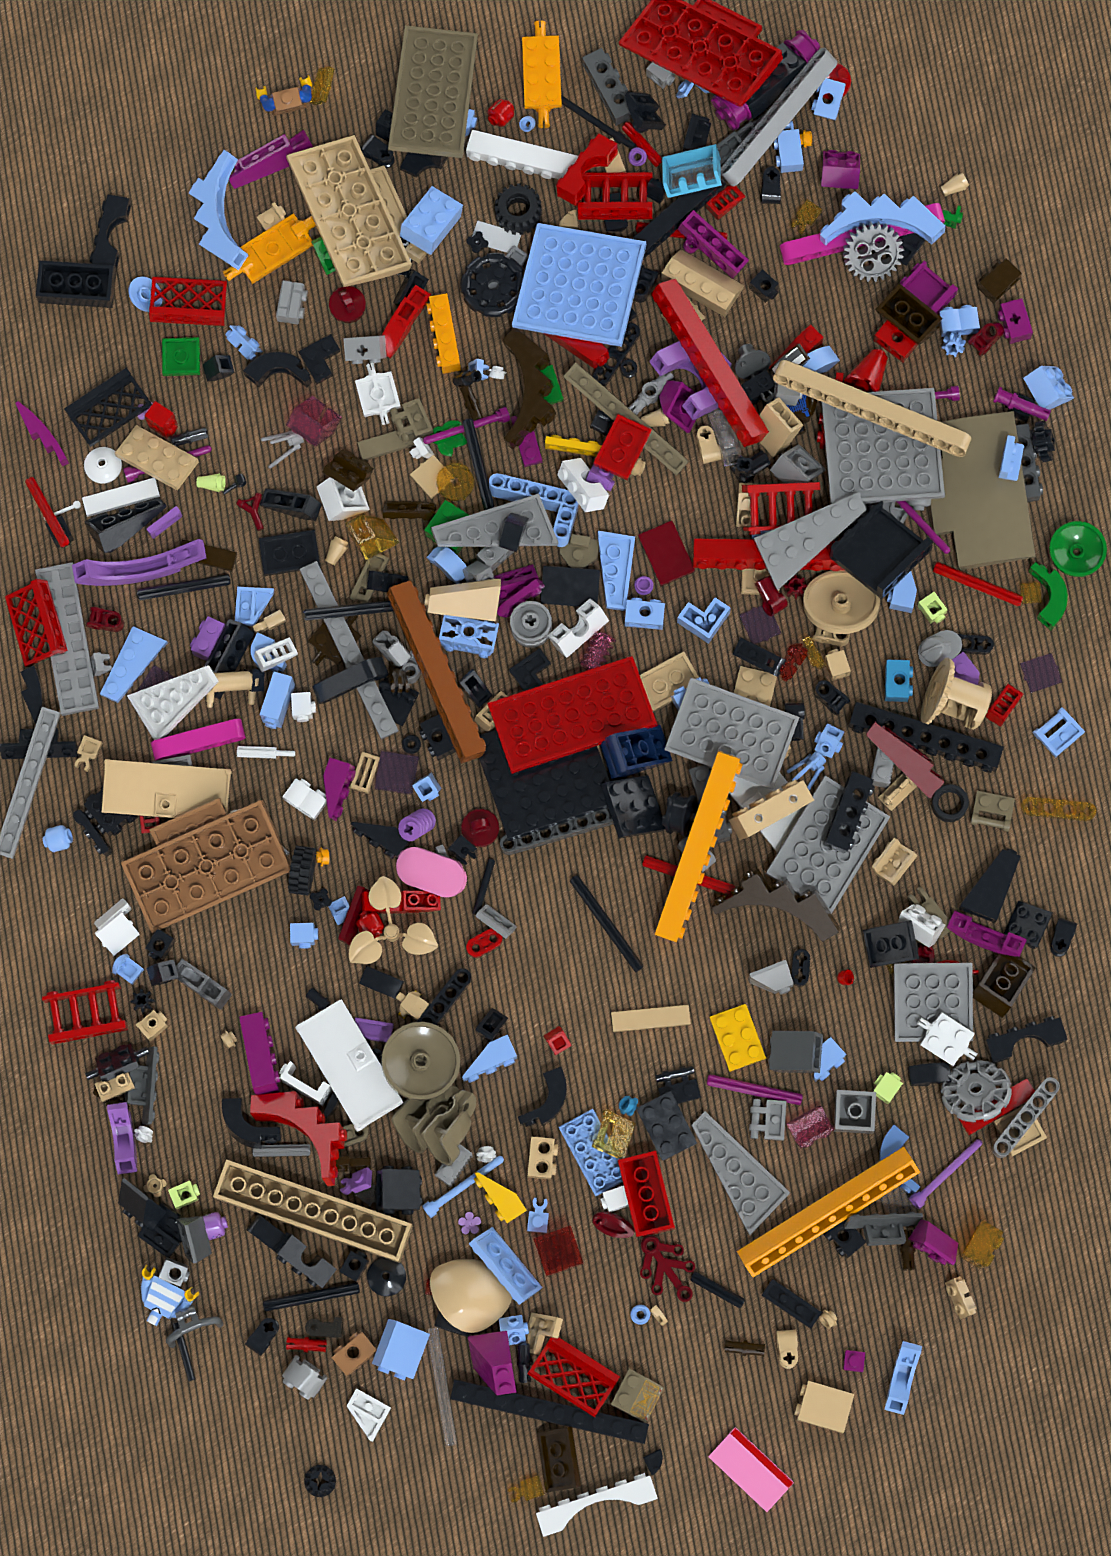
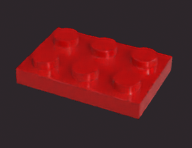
M618 414L593 465L628 481L652 433V429Z

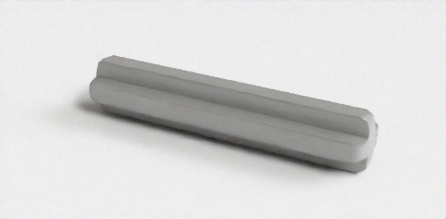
M309 1144L262 1145V1149L253 1148L252 1151L254 1157L309 1156L311 1147Z

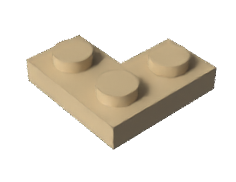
M531 1312L528 1323L529 1334L525 1335L526 1343L530 1345L531 1354L540 1355L545 1336L558 1338L563 1319Z

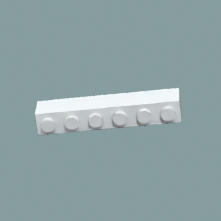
M476 130L471 131L466 149L467 157L473 161L482 160L493 166L502 165L509 170L518 169L526 174L532 175L535 173L546 179L555 178L558 180L564 177L569 166L573 165L578 158L577 155Z

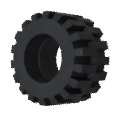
M517 183L515 187L511 184L509 189L503 188L502 193L499 192L497 195L498 199L495 200V214L501 228L504 227V231L507 233L511 230L513 235H516V232H519L520 235H524V231L527 233L531 232V228H536L537 223L541 220L540 216H542L541 200L538 193L535 194L533 188L529 190V186L526 184L522 187L521 183ZM514 203H523L528 206L529 210L522 216H514L508 212V208Z

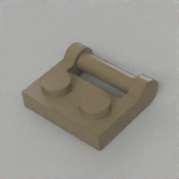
M977 791L971 824L987 825L1009 832L1015 798ZM979 812L1005 817V820L1000 821L978 815Z

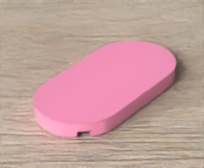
M420 847L405 849L397 859V874L407 885L441 897H453L461 893L466 886V871H464L462 864L455 859Z

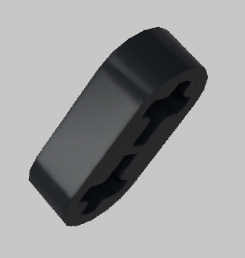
M799 949L792 958L791 977L795 986L802 987L806 985L809 979L810 954L804 949ZM800 954L807 958V960L803 961V966H799V960L796 959ZM799 970H802V976L805 979H802V982L799 983L798 979L794 978V976H797Z

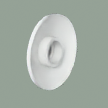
M99 447L87 455L84 469L92 481L105 484L118 477L122 469L121 459L116 457V451L108 447ZM105 461V465L100 466L99 462Z

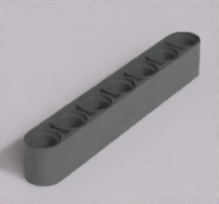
M605 808L543 829L551 832L548 838L541 837L540 833L543 830L528 835L532 837V841L529 844L522 842L523 837L511 840L514 843L511 849H506L503 846L508 841L505 835L500 840V848L505 855H513L610 826L614 823L609 808ZM602 813L606 816V819L601 822L597 821L596 815ZM580 819H585L588 824L585 827H580L577 822ZM563 824L569 826V830L565 833L559 831V827Z

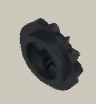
M325 1465L313 1466L305 1475V1488L315 1497L329 1495L336 1485L334 1472ZM320 1472H322V1479L329 1482L321 1484L318 1490V1484L312 1481V1479H317Z

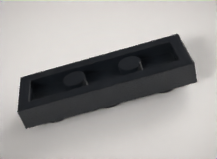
M773 1279L761 1295L809 1329L813 1327L822 1313Z

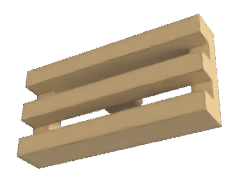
M365 752L361 753L355 778L351 783L350 789L369 794L380 757ZM366 757L368 760L360 784L357 786L356 782ZM373 759L375 760V762L371 770L366 788H364L363 785Z

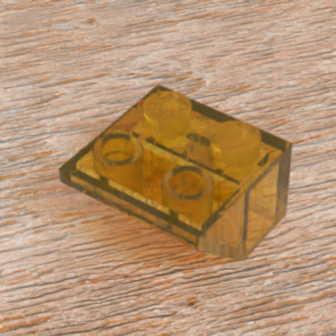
M360 515L345 523L352 541L365 560L399 543L384 519Z

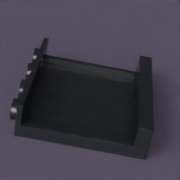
M880 501L877 505H872L868 510V514L865 517L861 516L852 529L849 528L844 533L840 541H835L832 544L830 559L880 599H883L932 551L933 541L929 537L925 540L921 539L883 509V501Z

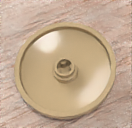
M828 571L817 576L808 584L804 593L803 606L808 619L818 628L830 633L849 634L868 627L875 620L880 608V598L847 571Z

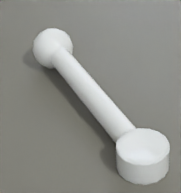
M75 501L73 505L54 512V515L57 516L73 508L79 509L81 504L79 501Z

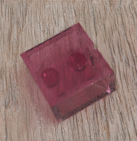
M312 395L294 408L286 426L294 433L303 437L309 444L316 447L334 434L342 417L332 409L327 408L319 423L318 419L326 405Z

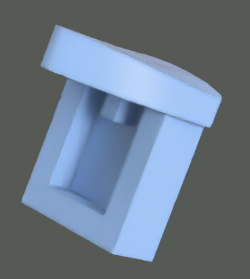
M128 954L119 956L112 968V973L120 975L132 985L144 971L141 966L130 959Z

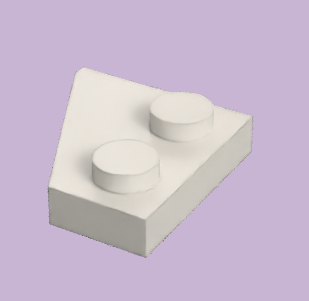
M358 1389L355 1390L347 1404L348 1409L368 1439L373 1442L391 1407Z

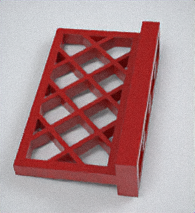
M152 277L149 308L150 322L225 326L227 281ZM156 283H164L167 288L160 292L156 288ZM177 284H183L186 289L178 293L173 287ZM196 285H201L204 288L199 294L192 289ZM215 286L223 287V291L218 295L211 291ZM171 290L176 296L169 301L164 294ZM188 291L195 296L189 302L182 297ZM207 292L213 297L208 303L201 298ZM159 298L166 303L162 307L154 306V302ZM178 299L185 304L181 308H176L173 305ZM199 300L204 306L200 309H194L191 305ZM217 301L221 305V310H213L210 305Z
M35 579L31 581L30 585L5 596L25 667L32 666L57 653L62 654L68 651L47 580ZM33 589L34 597L31 601L27 599V595ZM15 597L21 598L17 608L14 607L12 601ZM25 601L31 604L27 613L22 611ZM35 606L39 609L37 618L32 616ZM20 613L26 616L23 625H20L18 622ZM30 619L36 621L32 631L27 628ZM40 624L44 627L42 636L37 634ZM25 631L31 634L27 643L23 639ZM35 636L41 639L38 648L32 646ZM45 641L49 644L50 651L47 653L42 651ZM30 648L36 651L32 660H29L28 657Z
M551 1337L527 1373L593 1417L596 1416L620 1376L559 1337ZM547 1350L555 1355L556 1360L547 1361L545 1355ZM568 1363L572 1366L573 1371L564 1372L562 1364ZM558 1364L560 1373L551 1374L549 1365ZM544 1366L546 1375H540L534 1370L536 1367ZM578 1374L587 1375L590 1382L581 1383ZM574 1375L576 1384L568 1385L565 1376ZM561 1377L563 1385H555L552 1378ZM595 1385H602L608 1390L606 1393L598 1394ZM591 1386L593 1394L584 1395L582 1387ZM578 1388L580 1396H572L569 1389ZM595 1399L597 1404L595 1410L587 1405L586 1400Z

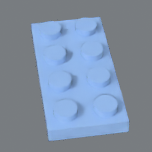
M493 1227L469 1243L473 1251L483 1260L486 1267L493 1272L499 1283L507 1289L511 1297L519 1305L543 1288Z

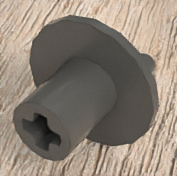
M744 344L738 349L740 358L736 361L734 368L739 378L751 379L764 370L769 369L771 360L765 351L755 350L752 344Z

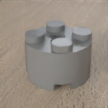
M295 1355L282 1374L284 1378L283 1383L290 1388L296 1387L299 1389V1394L308 1400L310 1397L315 1398L328 1377L325 1374L322 1377L319 1375L320 1369L305 1359L303 1362L299 1361L300 1357Z

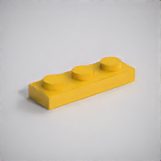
M558 435L546 436L545 449L597 457L602 445L595 441H588L586 443L580 442L577 438H569L567 440L562 439Z

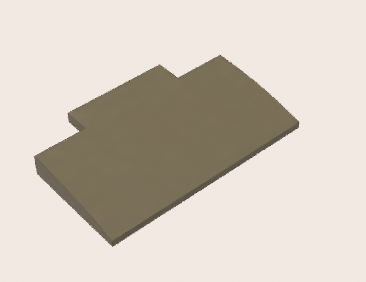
M1014 411L942 421L941 423L966 432L971 436V442L965 456L958 457L942 451L943 458L941 461L945 497L931 499L934 532L937 535L954 533L960 570L1036 557L1022 461L1017 481L998 478L1007 436H1014V443H1019Z

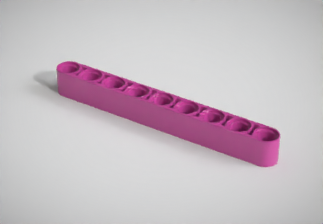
M939 203L925 206L943 224L945 223ZM887 225L888 229L893 227L894 233L897 232L899 237L914 233L898 226ZM856 229L839 235L827 245L820 241L821 233L785 242L779 246L784 265H792L845 251L843 246L848 245L846 239H852L850 232L856 234ZM882 237L877 238V239L875 240V243L881 242V241L883 240V238H882Z

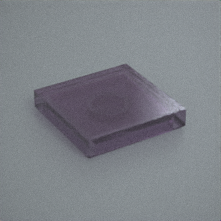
M381 751L375 789L413 795L414 788L412 785L415 783L419 757Z

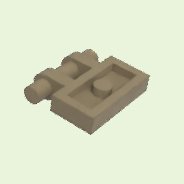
M419 398L402 404L403 411L398 413L397 408L390 410L391 420L396 425L398 437L402 439L404 444L410 442L409 434L413 433L415 439H417L418 437L421 438L433 433ZM405 419H407L409 422V426L404 427V424L402 422Z

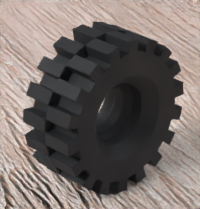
M295 846L289 874V893L309 896L315 871L316 848Z

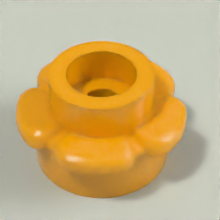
M803 130V134H800L801 145H804V148L812 146L811 131Z
M320 848L316 852V863H320L321 867L329 864L328 849Z

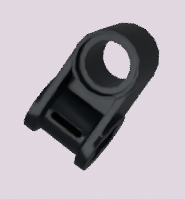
M369 135L360 147L363 155L378 165L385 166V168L393 166L395 162L393 151L388 150V145L381 142L374 135Z
M768 167L764 171L762 179L761 204H780V172L775 167Z
M642 264L636 290L642 289L645 292L639 294L635 291L634 301L642 303L647 300L652 287L657 281L658 270H650Z
M826 680L818 682L814 689L815 697L836 716L840 714L839 711L845 704L850 703V699ZM819 687H826L828 693L825 695L821 694L818 690Z
M1058 918L1050 946L1051 953L1054 956L1062 957L1067 953L1078 923ZM1059 943H1061L1063 947L1061 950L1058 949Z
M273 1318L264 1319L248 1338L245 1345L259 1356H262L279 1331L277 1320ZM271 1322H273L274 1324L272 1325V1327L274 1328V1331L270 1330L267 1332V1327L265 1326V1324H270Z

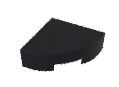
M661 1449L643 1457L651 1475H654L662 1465L663 1455Z

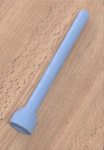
M502 1156L496 1157L477 1172L486 1175L503 1163L504 1158ZM472 1174L433 1202L432 1200L430 1203L428 1201L423 1204L422 1207L430 1218L437 1215L438 1208L475 1183L474 1178L476 1175Z

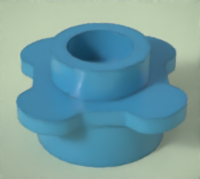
M630 1096L623 1097L619 1102L620 1113L632 1116L636 1110L638 1099H632Z

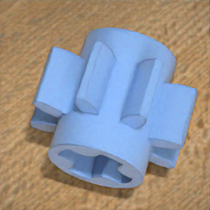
M951 332L950 337H944L943 341L945 343H943L942 349L946 350V355L950 354L956 357L958 352L963 353L965 349L963 346L966 340H962L961 334L957 335Z

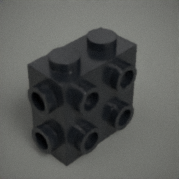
M102 786L100 788L101 791L96 795L93 793L87 797L86 803H84L87 809L84 812L91 820L93 818L96 819L99 823L96 827L102 834L107 833L109 837L111 835L115 836L123 830L122 827L126 823L134 822L138 816L101 813Z
M383 1166L381 1170L376 1171V1211H383V1214H395V1211H402V1215H412L414 1211L420 1210L422 1205V1196L420 1195L422 1177L419 1170H413L411 1166H404L401 1169H394V1166Z

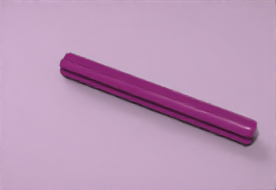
M708 1075L707 1078L708 1086L778 1101H786V1103L801 1105L803 1098L802 1094L720 1076Z

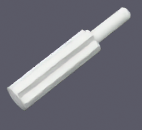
M237 746V757L276 759V756H295V751L277 750V747Z

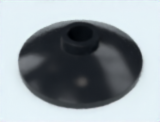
M383 1257L375 1260L367 1272L369 1287L380 1296L388 1297L397 1294L402 1290L406 1282L404 1266L401 1262L398 1263ZM386 1272L390 1274L388 1280H384L382 1277Z

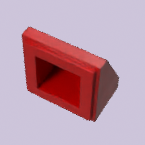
M560 1026L543 1036L555 1056L572 1046Z

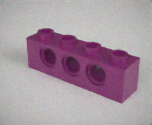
M694 210L677 229L732 279L749 261L748 258Z

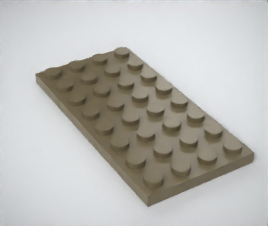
M405 25L388 150L463 158L478 33Z

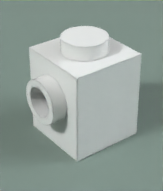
M291 693L293 719L297 720V722L309 721L308 719H313V713H316L315 701H312L311 693Z

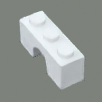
M582 458L562 461L557 476L584 512L604 509L609 494L601 483L586 482L590 469Z
M591 599L587 600L576 610L579 615V621L575 627L568 629L561 623L547 635L555 648L566 658L609 622L601 607Z

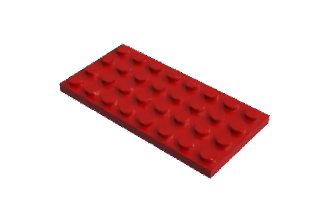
M633 656L487 703L511 774L598 746L605 741L606 737L615 733L657 726V721Z

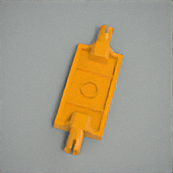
M535 21V36L522 37L525 109H534L538 112V127L543 128V121H545V128H549V112L553 108L562 107L559 35L546 36V22L541 21V28H539V21Z
M293 213L241 246L240 248L248 254V257L239 271L232 266L223 270L222 272L227 277L226 279L230 281L239 274L245 273L251 284H254L312 247L311 241L313 240L308 234L309 230L316 226L312 215L302 221L298 220Z

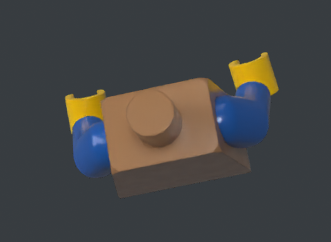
M308 75L306 79L299 78L302 89L299 87L274 92L269 97L267 96L266 86H263V89L255 88L257 99L260 100L265 111H272L273 116L307 108L306 103L312 98L311 87L313 85L310 76Z

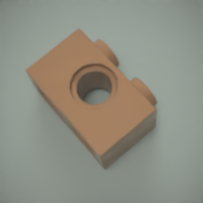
M358 1332L354 1333L348 1339L350 1342L346 1346L340 1345L333 1351L334 1356L331 1358L347 1377L377 1351L363 1332L360 1334ZM352 1347H356L359 1350V1355L356 1358H350L348 1355V1351Z

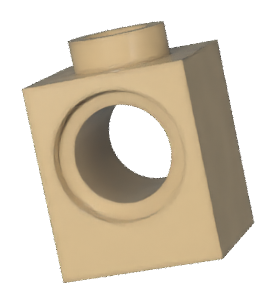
M835 649L829 651L828 655L825 656V663L831 681L850 676L851 670L844 650L839 651Z

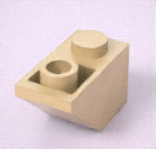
M739 483L736 527L751 526L750 496H748V493H742V485H752V483Z

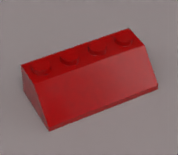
M652 1151L619 1159L618 1163L636 1237L674 1230L675 1225L657 1152Z

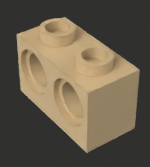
M531 1137L528 1178L551 1180L552 1175H556V1163H553V1156L558 1154V1144H555V1139ZM547 1144L550 1150L545 1154L540 1153L538 1150L539 1146ZM540 1163H545L548 1166V1170L545 1173L537 1171V1166Z

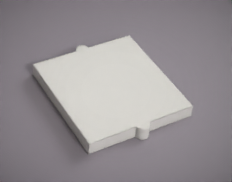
M121 911L95 932L96 936L102 941V946L107 947L113 956L140 935L132 925L133 922L131 920L128 921Z

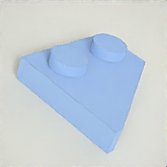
M237 587L235 621L243 623L245 626H254L272 598L274 589Z

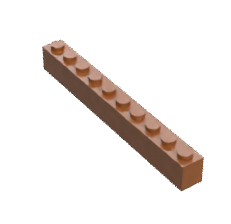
M411 580L392 586L387 592L388 599L461 764L482 757L486 751L485 741L478 734L477 723L470 716V707L463 700L462 689L455 682V673L448 666L447 655L440 648L441 642L433 632V624L425 614L426 608L424 604L420 603L416 586H413Z

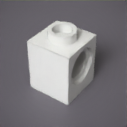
M624 1186L603 1192V1198H600L603 1209H608V1212L629 1207Z

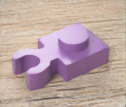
M367 1167L352 1173L351 1179L344 1178L341 1180L345 1187L341 1188L340 1191L344 1195H348L352 1191L358 1193L370 1188L372 1171Z

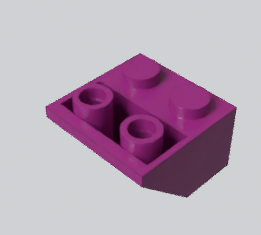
M836 150L823 151L821 187L858 189L860 154L854 151H847L846 153Z
M921 1219L908 1238L914 1243L912 1246L921 1252L924 1251L929 1254L927 1257L936 1263L954 1265L958 1242L929 1221Z

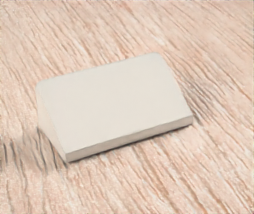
M121 899L97 919L94 925L100 929L120 911L125 916L132 908L124 899Z

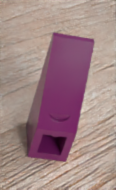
M329 758L323 777L328 815L330 819L337 821V818L343 812L342 804L349 795L348 787L350 781L354 780L356 771L353 765L333 758Z

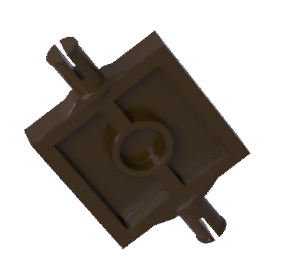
M357 615L354 617L349 616L345 620L356 643L362 637L352 627V624L358 618ZM323 622L308 640V643L315 647L318 652L311 662L318 666L325 658L338 666L342 661L341 655L325 622Z

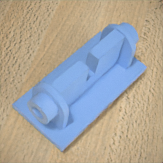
M239 325L229 326L232 331H227L225 334L227 336L226 339L235 348L242 344L238 351L247 360L250 359L252 361L256 357V352H263L259 348L260 344L255 339H250L243 327Z

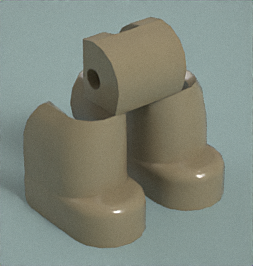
M452 1085L444 1094L429 1101L407 1099L393 1115L391 1121L407 1147L417 1153H423L428 1147L431 1154L438 1161L450 1166L459 1157L460 1150L458 1146L471 1127L470 1117L476 1107V1097L473 1093L459 1090L456 1086Z

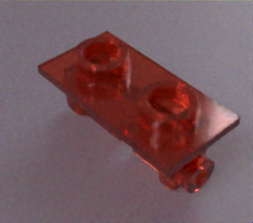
M794 643L786 651L787 655L784 658L786 662L779 670L781 672L780 675H782L781 679L786 682L788 679L791 680L798 670L793 665L794 662L800 666L808 656V650L802 647V643Z

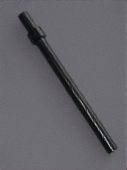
M561 95V103L614 138V141L618 144L622 143L631 150L636 148L637 144L626 138L625 134L615 131Z

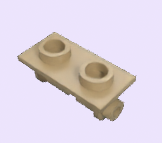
M903 773L878 799L892 811L917 786Z
M959 1276L945 1282L947 1293L951 1296L955 1312L959 1315L960 1320L975 1314V1309L977 1308L972 1297H964V1294L969 1292L965 1279L962 1280V1277Z

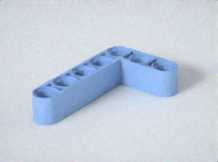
M498 473L490 476L489 489L493 497L517 501L532 496L531 493L539 494L546 510L558 512L553 528L558 540V547H564L569 543L579 504L568 490Z

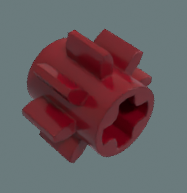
M795 575L793 579L787 581L788 585L784 586V590H789L787 597L792 595L797 600L799 596L804 597L803 590H806L808 585H803L805 578L800 580ZM794 585H798L797 590H794Z

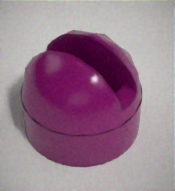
M689 239L685 240L683 244L685 252L689 254L696 252L698 248Z

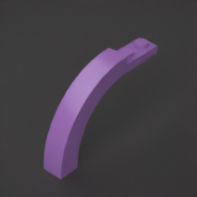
M197 539L170 551L147 558L120 562H100L86 559L73 564L72 569L74 581L77 584L94 586L124 585L149 581L180 572V568L205 559L206 553L203 540Z

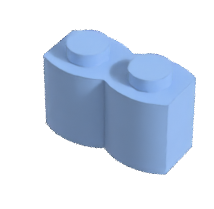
M964 305L960 309L946 307L939 312V316L943 318L940 324L941 337H950L951 332L957 335H971L978 333L980 330L977 307H972L971 305Z

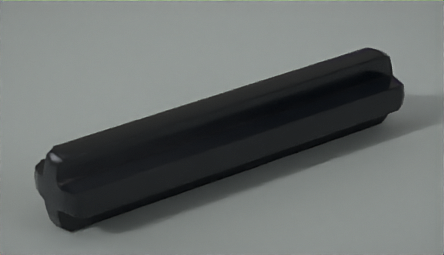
M694 1272L690 1279L693 1283L738 1308H741L745 1302V1299L698 1272Z

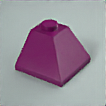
M667 380L659 396L663 414L686 433H690L696 419L692 420L682 405L695 392L683 382Z

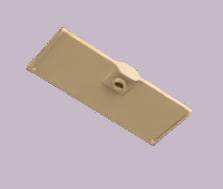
M105 759L101 813L176 818L218 798L221 799L227 812L232 772L231 769Z

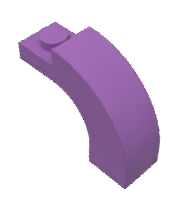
M127 1102L107 1105L113 1133L114 1161L117 1173L137 1172L136 1143L131 1113L128 1110Z

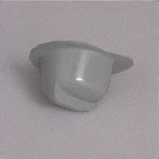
M940 631L921 642L918 649L919 659L929 667L938 666L945 658L954 659L962 649L961 638L954 631Z

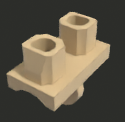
M129 1072L118 1075L116 1078L106 1082L100 1081L95 1083L102 1102L135 1089Z

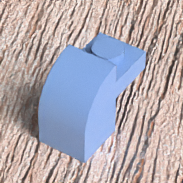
M436 547L426 557L454 583L459 584L465 578L463 569L467 567L466 564L448 547Z
M258 632L251 645V656L257 668L259 666L254 658L255 651L275 643V640ZM270 652L269 654H270L272 660L275 659L274 656L271 655L272 652ZM283 662L271 668L270 670L274 672H278V670L284 672L287 666L286 662Z

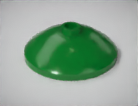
M1073 521L1062 525L1056 530L1050 541L1049 552L1052 562L1061 572L1072 577H1085L1093 574L1102 566L1107 554V545L1104 536L1095 526L1082 521ZM1078 550L1080 554L1075 555L1073 551Z

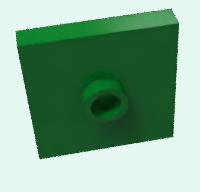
M162 338V375H200V338Z

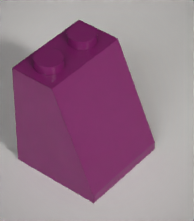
M507 1331L469 1336L468 1342L473 1369L496 1395L516 1393Z

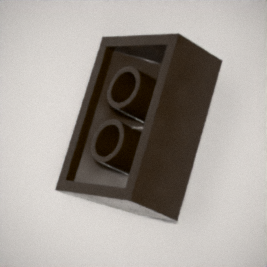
M900 283L875 309L917 345L927 341L939 328L943 319Z

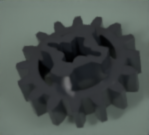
M1045 420L1036 422L1035 432H1032V443L1036 455L1039 454L1042 462L1052 461V451H1055V438L1052 429L1047 427Z

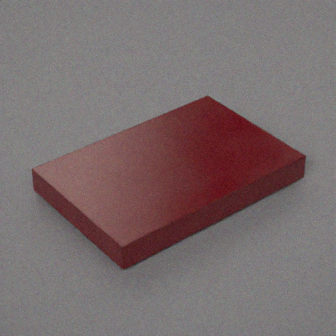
M673 521L638 535L660 587L695 572V568H693V564Z

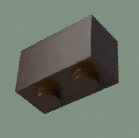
M1007 258L1002 262L999 260L992 267L993 270L989 274L985 273L979 279L978 289L993 304L1014 286L1022 275Z

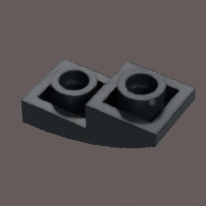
M366 966L359 984L396 999L397 995L401 992L404 981Z
M929 1063L907 1067L910 1086H929L930 1084H942L945 1081L950 1083L952 1081L948 1077V1075H951L949 1063Z

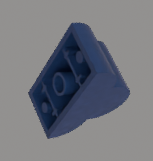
M661 725L653 728H641L615 733L606 737L605 741L600 744L612 780L621 779L673 761L670 752L665 751L667 743Z

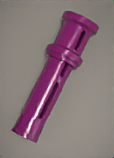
M1000 386L993 399L994 403L999 402L1008 406L1009 409L1016 408L1047 421L1051 412L1049 409L1019 398L1017 393L1012 394L1002 390Z

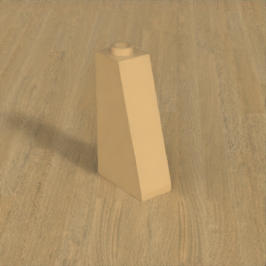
M501 579L430 588V594L425 596L424 605L428 606L427 613L496 621Z

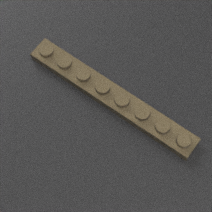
M575 362L563 376L613 421H615L619 414L652 429L578 363ZM652 429V433L644 448L677 476L689 460Z

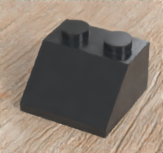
M122 1179L118 1204L124 1208L122 1212L130 1219L134 1216L136 1218L134 1222L144 1229L146 1226L153 1230L167 1212L128 1180Z

